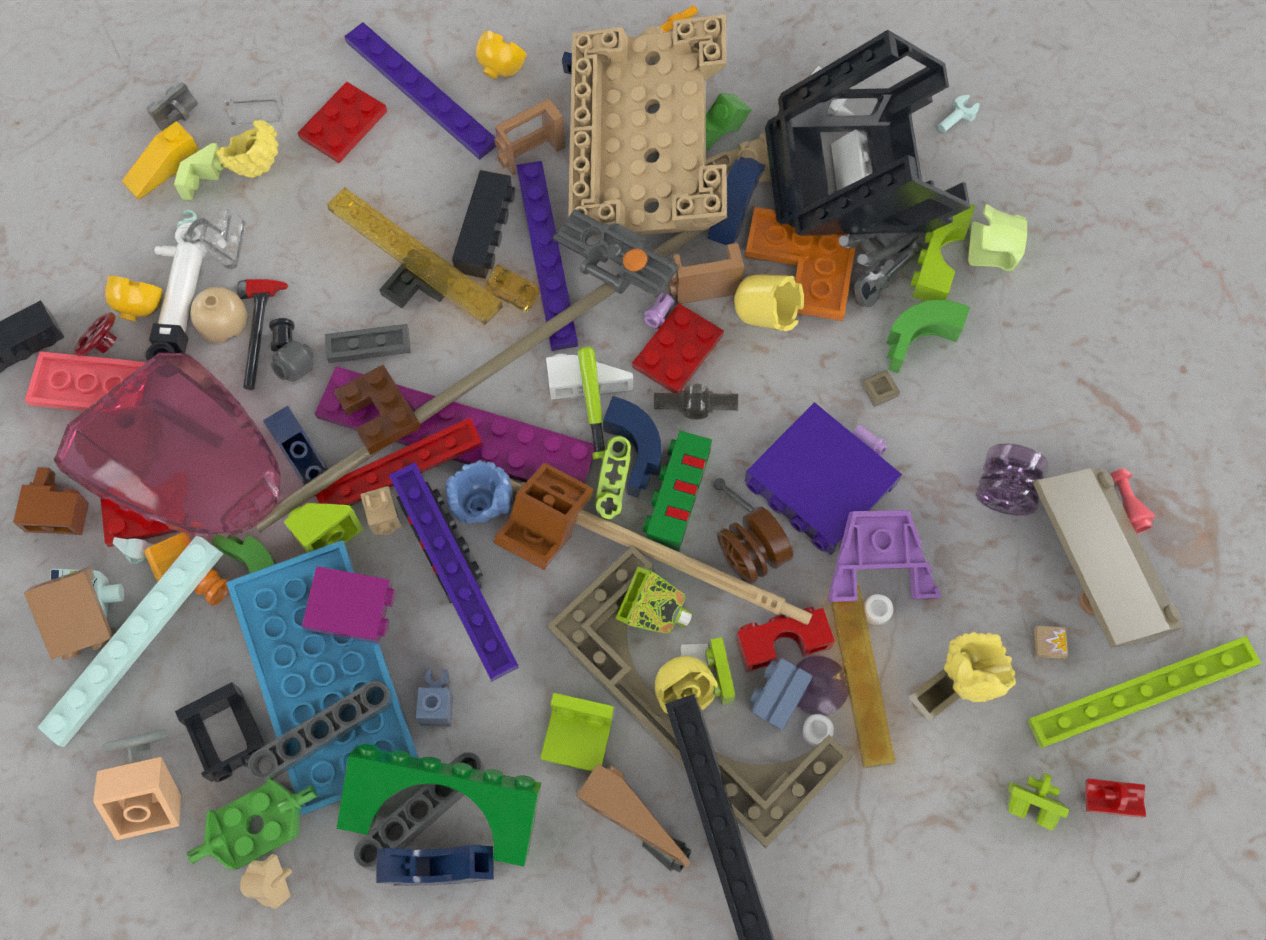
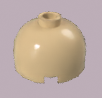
M211 287L200 292L193 300L190 310L192 324L203 339L214 343L227 342V338H231L234 335L235 337L239 336L247 326L249 317L245 304L235 292L223 287Z

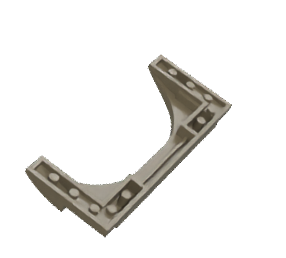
M632 545L547 625V629L568 649V653L685 770L669 716L663 711L657 697L647 688L633 665L627 642L628 624L615 619L637 567L650 571L653 568V564ZM830 735L800 757L777 764H748L727 758L715 752L737 823L741 827L743 826L765 849L852 758Z

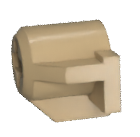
M272 854L265 861H252L241 878V892L247 898H255L263 906L277 909L291 897L285 878L292 871L289 868H281L277 854Z

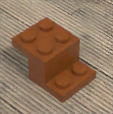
M544 462L516 494L510 519L497 532L493 543L545 570L571 538L578 514L592 497L594 488Z

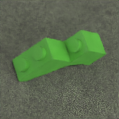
M720 93L707 112L706 152L725 134L739 131L752 111L735 94Z

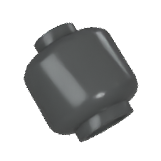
M290 341L273 353L272 370L281 380L295 382L313 369L314 363L312 358L314 354L308 345H302L297 341Z

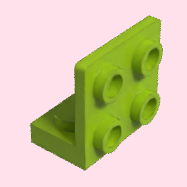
M553 693L550 704L552 713L541 753V760L592 772L597 764L601 766L603 764L614 718V706Z

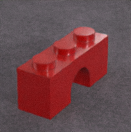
M807 607L802 609L813 614L808 625L791 617L786 618V615H778L769 619V623L758 625L756 622L740 627L735 640L745 672L769 667L772 661L776 662L777 655L774 643L781 638H789L795 641L803 657L830 650L835 640L824 608L815 610L814 607Z

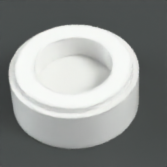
M874 594L865 601L862 613L870 624L883 625L890 620L894 608L888 597Z
M822 714L809 716L802 727L804 739L812 746H817L828 735L832 737L834 733L831 720Z

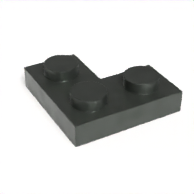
M412 251L379 291L381 296L403 308L418 290L441 302L455 286L456 279Z

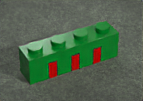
M680 430L677 440L671 439L667 455L671 456L668 465L663 464L659 480L663 481L660 490L655 489L651 501V506L655 508L652 516H646L642 532L646 533V538L680 552L711 452L712 439Z

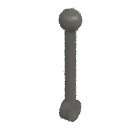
M717 478L714 481V488L716 490H723L749 512L756 509L725 485L724 479Z

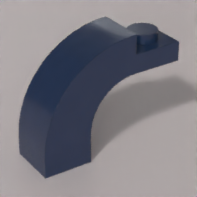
M741 157L739 160H735L727 176V218L710 227L707 239L724 245L736 242L740 235L744 216L753 191L764 173L765 164L759 163L753 158Z
M612 396L603 419L604 432L625 437L635 448L638 456L627 483V494L638 498L641 489H647L651 474L659 475L661 466V438L653 420L644 410L627 400Z
M466 845L431 850L377 849L376 883L394 884V886H428L494 880L493 846Z

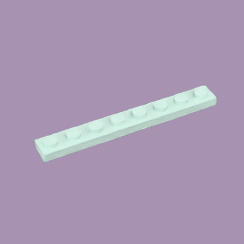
M197 534L37 728L56 745L65 747L224 553Z

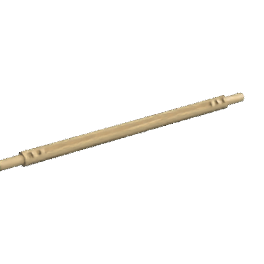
M510 479L514 494H517L526 484L524 482L520 484ZM582 509L578 514L575 524L629 548L633 545L644 555L754 603V605L763 607L765 610L774 612V614L780 615L782 613L806 625L810 622L813 614L787 603L783 597L776 596L774 593L756 587Z

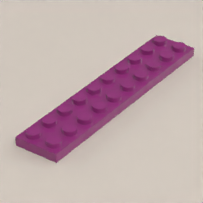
M336 366L314 413L316 418L356 430V428L381 416L373 403L347 416L333 391L364 374ZM397 385L413 412L436 397ZM452 402L421 423L422 428L395 441V443L409 446L471 417L483 442V446L452 459L454 461L467 465L476 463L479 460L485 463L493 462L496 467L502 468L509 475V478L525 483L545 462L584 484L594 461L592 453H594L593 443L457 402Z

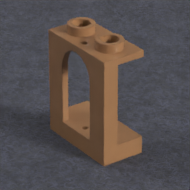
M550 98L495 126L497 138L494 139V142L499 150L497 159L503 168L507 167L512 175L516 174L514 158L544 142L549 141L556 152L565 148L563 116ZM542 115L543 127L511 143L506 136L508 132Z

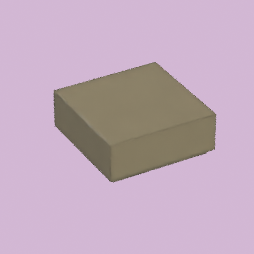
M888 370L866 378L861 383L874 407L899 397L900 394Z

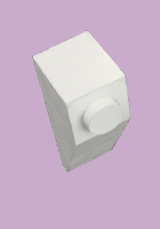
M556 354L553 357H547L551 400L584 396L578 356ZM596 362L600 394L633 390V373Z

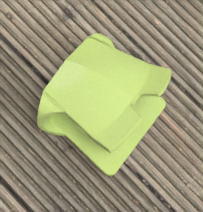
M985 204L983 214L989 220V226L976 221L972 222L968 264L971 266L999 267L1005 271H1013L1025 253L1027 220L1023 216H1013Z

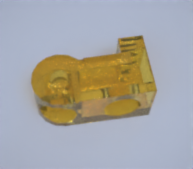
M499 264L496 265L486 282V296L494 300L499 298L526 312L530 311L540 294V290L535 284Z

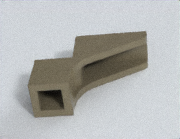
M943 669L908 698L913 702L915 711L920 716L926 717L930 722L956 702L960 696L953 689V679L948 677L947 672Z

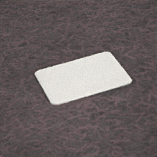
M708 644L681 645V656H693L708 666L705 655Z

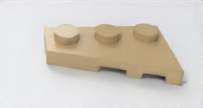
M765 133L752 142L745 141L739 144L738 148L730 152L723 151L706 159V166L726 164L728 176L735 160H739L741 157L753 158L759 163L766 165L758 183L771 181Z

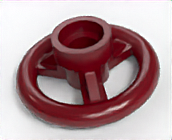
M112 312L104 313L87 328L74 347V353L77 356L87 354L94 347L103 354L112 347L117 339L110 332L115 322V314Z

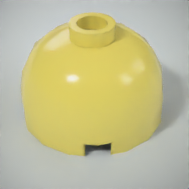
M685 655L675 657L666 662L659 669L655 679L656 697L663 711L667 714L666 703L693 694L697 695L701 710H704L715 697L713 693L714 686L716 688L718 686L706 663L693 656Z

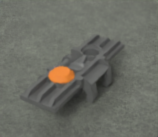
M576 209L573 210L553 236L556 242L585 257L581 263L580 272L585 275L591 274L614 287V291L622 294L630 284H633L658 297L679 268V265L650 250V243L646 238L616 222L611 225L602 224ZM590 236H600V240L597 244H587V240ZM610 259L620 265L621 268L618 270L620 277L618 278L597 266L599 261L606 263Z

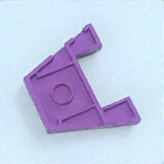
M909 510L849 512L828 595V602L858 601L856 570L908 568L910 573L911 599L941 598L940 590L938 587H935L931 577L933 572L930 564L926 563L920 548L922 543Z

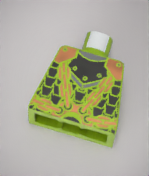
M637 567L615 619L630 626L669 634L674 624L686 627L691 620L692 613L682 607L685 600L684 593L654 572Z

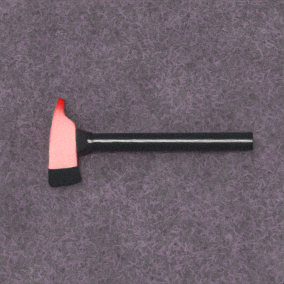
M246 279L238 282L237 292L240 299L254 298L255 302L244 389H255L265 306L269 297H273L279 290H286L288 288V284L285 282L269 279Z

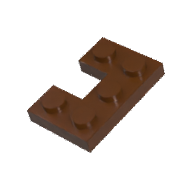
M384 364L333 390L347 416L371 403L375 405L381 415L356 428L370 455L422 428Z

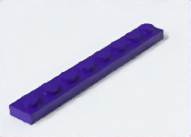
M364 22L344 36L349 46L479 160L496 147L494 142L496 137Z
M542 161L516 166L542 305L547 322L571 305L559 244L553 239L556 229ZM574 321L549 337L551 351L578 347Z
M416 463L390 474L389 477L491 682L518 669V663Z

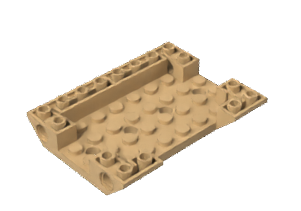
M726 14L673 20V32L628 37L623 27L572 33L568 217L576 209L602 224L611 225L616 222L638 235L706 230L727 218V165L706 166V81L727 66ZM651 57H660V60L657 64H648V61ZM652 104L660 105L656 113H647L649 106ZM657 152L660 154L656 162H647V157L651 153ZM658 202L659 207L655 212H646L648 204Z

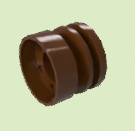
M757 507L743 516L744 528L737 522H733L729 525V530L723 528L717 532L718 543L726 561L741 580L750 584L755 583L758 576L764 577L767 575V565L777 569L793 558L792 546L787 535L776 518L764 507Z

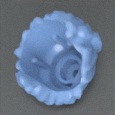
M479 460L470 465L465 464L461 471H457L455 475H451L446 481L447 507L460 522H465L466 524L473 522L485 523L500 514H508L512 508L514 494L509 475L502 468L496 467L493 462L485 463Z

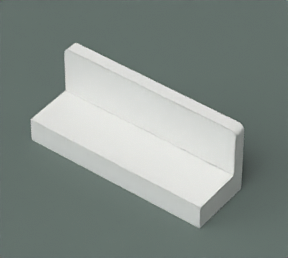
M854 130L831 144L837 191L872 173L868 140L865 135Z

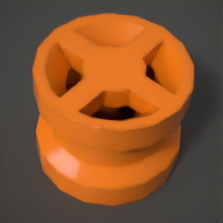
M211 568L193 591L198 595H204L206 601L211 606L219 604L228 595L229 589L226 583L228 580L226 578L221 579L219 573Z

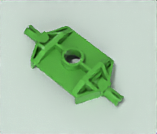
M266 779L267 783L216 811H207L205 841L200 846L187 851V856L190 857L188 860L194 864L209 855L213 856L229 870H238L299 836L302 804L318 797V793L314 792L316 791L315 787L310 785L298 793H292L275 779ZM256 816H260L263 819V828L259 833L254 834L251 831L250 825Z

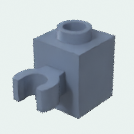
M427 669L425 680L429 688L418 687L416 719L421 726H451L454 696L449 688H445L450 679L447 670H443L441 680L433 681V672L431 669Z

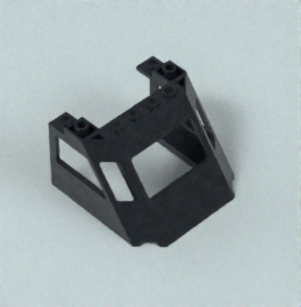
M886 30L783 91L778 98L779 112L777 116L768 120L765 125L777 222L781 225L788 224L795 228L796 234L800 236L932 232L952 223L953 216L970 209L965 182L943 191L935 187L932 180L922 181L911 115L933 102V95L949 87L946 64L890 30ZM906 56L926 66L889 88L850 89ZM877 98V103L871 115H826L833 99ZM854 130L866 132L872 173L829 195L820 132H852ZM878 222H886V223H888V224H890V225H892V226H871V225L876 224V223H878Z

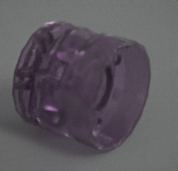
M1007 443L996 444L990 447L983 465L984 473L980 477V485L976 491L977 500L984 506L1003 514L1015 516L1033 514L1039 504V495L1033 482L1046 477L1048 469L1047 459L1041 453L1021 445Z

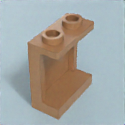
M739 244L727 245L726 260L683 267L679 254L673 255V262L679 265V268L668 282L670 295H675L677 305L678 303L685 304L735 295L740 282H742L744 272Z
M91 566L37 584L24 592L51 660L62 657L63 660L73 658L81 654V649L89 646L92 647V650L102 648L116 633L115 628H110L92 584L91 580L95 576Z

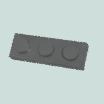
M407 324L325 334L328 363L411 353Z

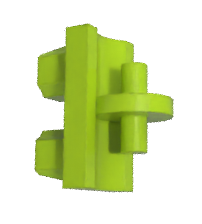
M1043 773L1039 780L1031 776L1028 777L1026 785L1036 788L1035 791L1011 781L1009 783L1007 791L1010 793L1007 810L1018 817L1025 819L1030 804L1040 807L1035 820L1036 824L1053 831L1061 816L1067 818L1070 809L1066 808L1065 804L1046 796L1048 793L1057 797L1060 792V788L1050 785L1052 778L1050 774Z

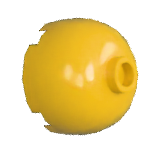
M485 30L476 46V58L478 63L484 68L483 73L494 80L498 76L508 78L517 74L525 63L527 53L512 41L510 44L503 41V36Z
M108 275L104 296L109 307L120 313L119 318L136 322L137 317H148L158 309L162 300L163 289L140 281L135 282L127 278Z

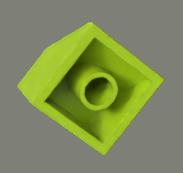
M307 503L303 507H298L291 511L288 518L283 521L307 553L341 540L346 544L364 530L350 505Z

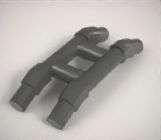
M878 222V223H876L874 226H892V225H890V224H888V223H886V222ZM916 232L907 233L894 242L884 233L843 235L839 238V244L846 248H854L859 245L866 252V254L858 256L859 264L871 267L877 262L908 248L910 244L918 239V234ZM874 238L883 248H876L869 239Z

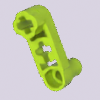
M622 436L611 437L607 441L606 450H604L594 506L601 517L605 519H612L615 515L620 514L622 510V498L631 458V445ZM620 441L621 448L614 451L612 448L613 444ZM608 457L616 461L625 460L623 466L617 464L616 471L621 477L620 479H615L614 483H609V478L605 477L606 472H611L613 467L612 462L607 463ZM607 498H611V501L615 504L614 508L610 507L609 511H605L601 505V502H606Z

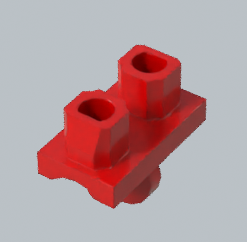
M1089 778L1085 780L1086 812L1139 818L1146 817L1144 784Z

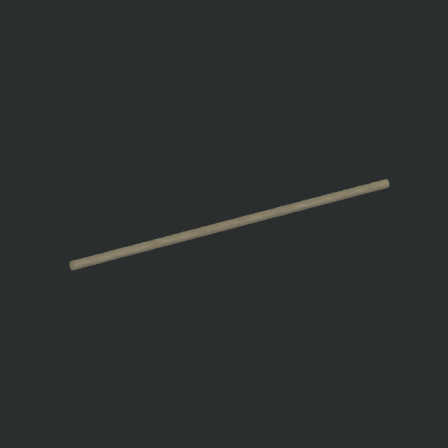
M708 229L680 232L654 249L653 252L667 258ZM607 283L602 284L415 410L413 413L419 423H423L615 293L614 287ZM363 445L253 519L252 523L259 532H262L384 448L370 455L365 445Z

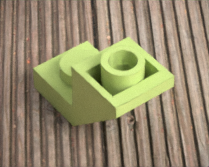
M217 143L209 144L180 162L174 186L182 199H193L195 190L199 188V179L219 180L220 172L225 167L219 162V157L216 155V150L219 149Z

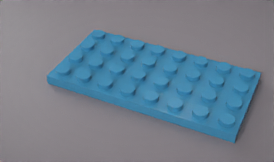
M343 540L226 582L277 738L372 681L383 683L392 693V703L385 711L288 770L294 793H298L310 785H313L316 789L314 792L318 793V797L302 804V815L341 801L348 756L356 746L371 744L377 746L382 751L392 752L400 750L409 753L412 757L419 758L380 644L311 632L302 627L316 566L355 573ZM375 689L369 695L371 705H378L384 699V691L382 689ZM353 705L347 706L342 712V718L345 722L352 721L357 715L356 707ZM322 722L316 726L314 734L317 739L327 736L329 732L328 724ZM298 739L291 740L287 745V752L290 756L297 755L301 749Z

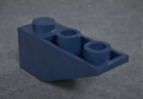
M288 406L263 420L303 485L328 469Z

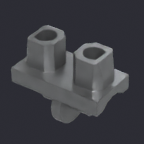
M181 82L176 87L171 86L166 90V95L158 102L153 101L147 106V112L160 130L163 131L180 119L186 121L189 118L188 112L199 103L191 95L187 85Z

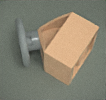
M166 730L113 740L104 743L102 746L106 752L125 749L126 764L97 771L93 803L115 840L180 825L182 796L162 757L152 758L149 744L150 742L165 739L168 736Z

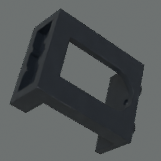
M233 682L175 711L179 722L186 726L204 768V771L201 773L202 776L211 782L224 781L233 775L232 771L243 765L248 767L251 755L265 746L243 693ZM231 707L246 741L247 749L222 762L217 755L203 721Z

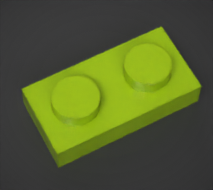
M723 637L710 639L709 649L705 650L708 667H714L715 680L718 684L717 688L714 686L715 697L720 696L722 705L733 703L736 695Z

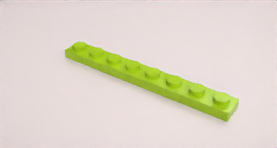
M1244 636L1028 719L1027 722L1040 749H1043L1261 664V661L1248 637Z

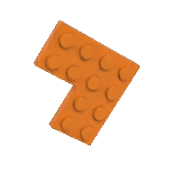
M754 207L745 257L797 266L795 282L801 283L804 293L803 309H798L797 314L843 322L855 247L846 248L841 246L839 238L843 235L800 236L796 234L795 228L788 224L781 225L777 222L775 210Z

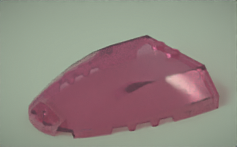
M158 353L67 424L54 458V462L61 472L104 500L107 498L117 503L125 511L129 509L135 511L148 521L154 519L167 524L170 529L198 537L209 538L210 534L229 533L231 536L255 527L272 511L281 494V473L278 463L256 424L230 391L189 354Z

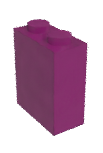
M316 566L302 627L311 632L379 644L381 636L386 637L389 619L385 618L387 607L393 606L396 589L392 588V583L389 579Z

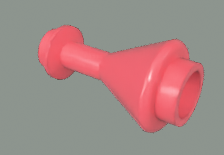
M1126 468L1112 472L1110 475L1114 480V484H1117L1123 498V507L1136 533L1151 529L1153 527L1151 521L1155 518V514L1134 496L1128 481L1133 476L1132 473L1128 472Z

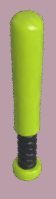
M582 347L578 350V360L588 423L592 429L594 453H592L593 460L603 459L605 450L601 426L603 416L595 351L593 347Z

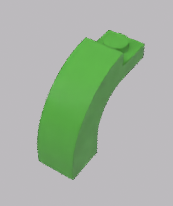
M930 300L918 303L903 312L893 324L886 342L891 345L886 357L891 359L888 370L899 373L909 345L919 337L935 335L957 342L970 307L954 301Z
M216 534L211 542L224 555L247 565L250 573L278 564L268 550L249 535L243 542L231 534L227 538Z

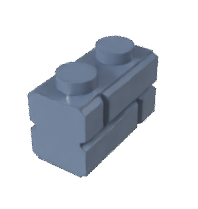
M780 658L778 663L774 661L770 663L764 674V677L768 679L763 690L758 687L756 688L749 704L753 706L751 709L752 713L777 728L784 730L813 676L785 659Z

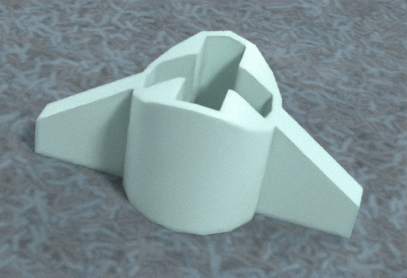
M114 537L113 545L133 564H139L146 559L144 550L155 545L140 539Z

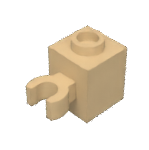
M389 486L360 494L368 525L374 535H388L393 533L396 528L402 527Z

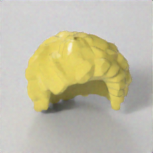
M254 120L253 125L255 128L249 129L238 136L231 137L230 146L220 147V149L216 150L219 162L225 168L237 173V175H244L249 178L261 176L270 170V166L274 163V157L278 154L277 147L279 144L275 140L277 132L274 130V127L264 120Z
M964 633L962 636L959 635L949 641L947 662L944 669L948 677L954 681L953 689L963 700L987 702L1004 696L1010 688L1016 685L1015 671L1012 670L1010 664L1012 657L1005 655L1006 648L1002 646L1003 642L998 634Z

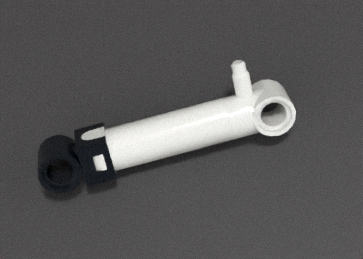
M185 223L177 228L175 232L177 246L163 245L154 248V252L157 255L174 257L158 324L153 323L149 338L152 345L146 351L147 362L156 374L162 378H172L182 368V362L178 355H185L189 339L185 332L202 260L209 251V243L201 228L195 223Z

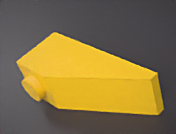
M177 121L153 138L123 178L122 183L138 200L176 174L180 162L199 151L193 137Z

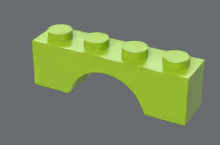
M970 204V209L953 216L952 223L932 232H927L924 242L929 243L927 249L922 248L917 262L922 267L920 271L915 270L910 286L915 287L912 295L913 298L923 301L946 300L955 270L944 261L941 255V248L948 243L964 240L976 205Z

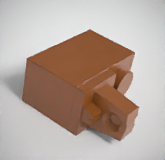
M38 467L33 482L21 487L13 523L28 533L82 535L89 503L76 490L62 489L61 492H57V485L54 484L55 472L50 468Z

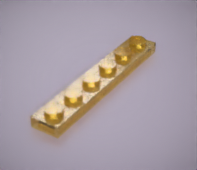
M857 585L858 601L831 602L864 769L893 765L896 761L860 585Z

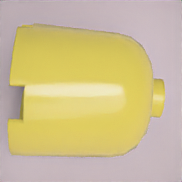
M750 275L740 282L734 297L736 314L742 322L751 326L779 331L792 330L798 323V320H795L798 309H803L804 307L801 283H796L794 276Z

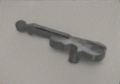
M913 242L908 249L902 251V254L895 261L891 259L881 260L875 266L873 272L866 270L865 274L860 276L855 282L854 290L858 303L861 306L871 307L880 298L884 288H888L890 284L895 282L898 271L910 260L914 259L915 253L920 252L922 249L921 243Z

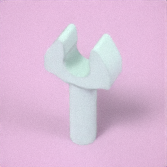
M959 96L953 104L955 111L937 125L938 130L941 133H945L961 118L972 121L977 115L979 103H976L971 108H966L964 106L967 104L970 96Z

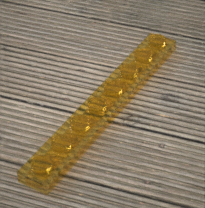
M346 187L326 204L330 212L484 326L503 308L502 301Z

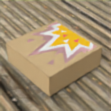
M1036 626L1034 628L1035 658L1066 659L1068 657L1066 627Z

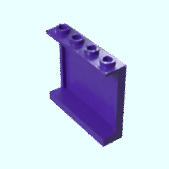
M814 402L746 471L745 482L752 493L755 495L760 494L768 501L769 507L774 512L782 513L786 516L795 530L807 534L817 549L832 555L836 546L843 539L849 512L870 511L888 491L891 492L896 487L902 474Z

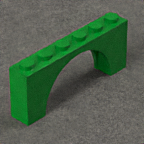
M371 744L356 746L349 754L336 829L368 835L376 822L381 805L393 794L414 785L438 784L463 793L483 812L493 836V861L525 866L532 839L541 782H536L532 777L525 775L516 777L503 775V772L495 769L476 770L465 763H455L453 765L441 763V760L435 757H412L409 753L400 750L392 752L382 751L377 746Z

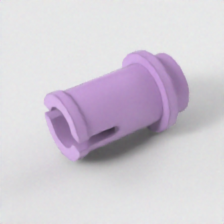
M660 293L651 309L645 311L644 321L648 326L658 328V326L664 323L665 315L674 304V300L670 295L666 294L663 299L665 293Z
M859 425L853 431L857 438L879 456L888 447L884 443L885 439L877 438L865 429L863 425Z

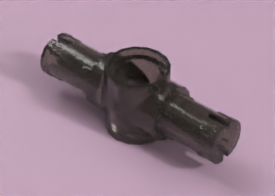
M690 384L684 390H680L679 393H654V410H679V413H683L686 418L698 420L708 417V413H713V410L738 411L739 396L738 393H713V391H709L706 385Z

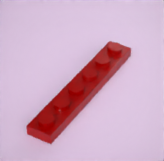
M470 417L346 474L316 494L319 504L352 506L362 501L360 494L389 486V488L394 487L389 475L404 467L416 463L422 474L483 446V442Z

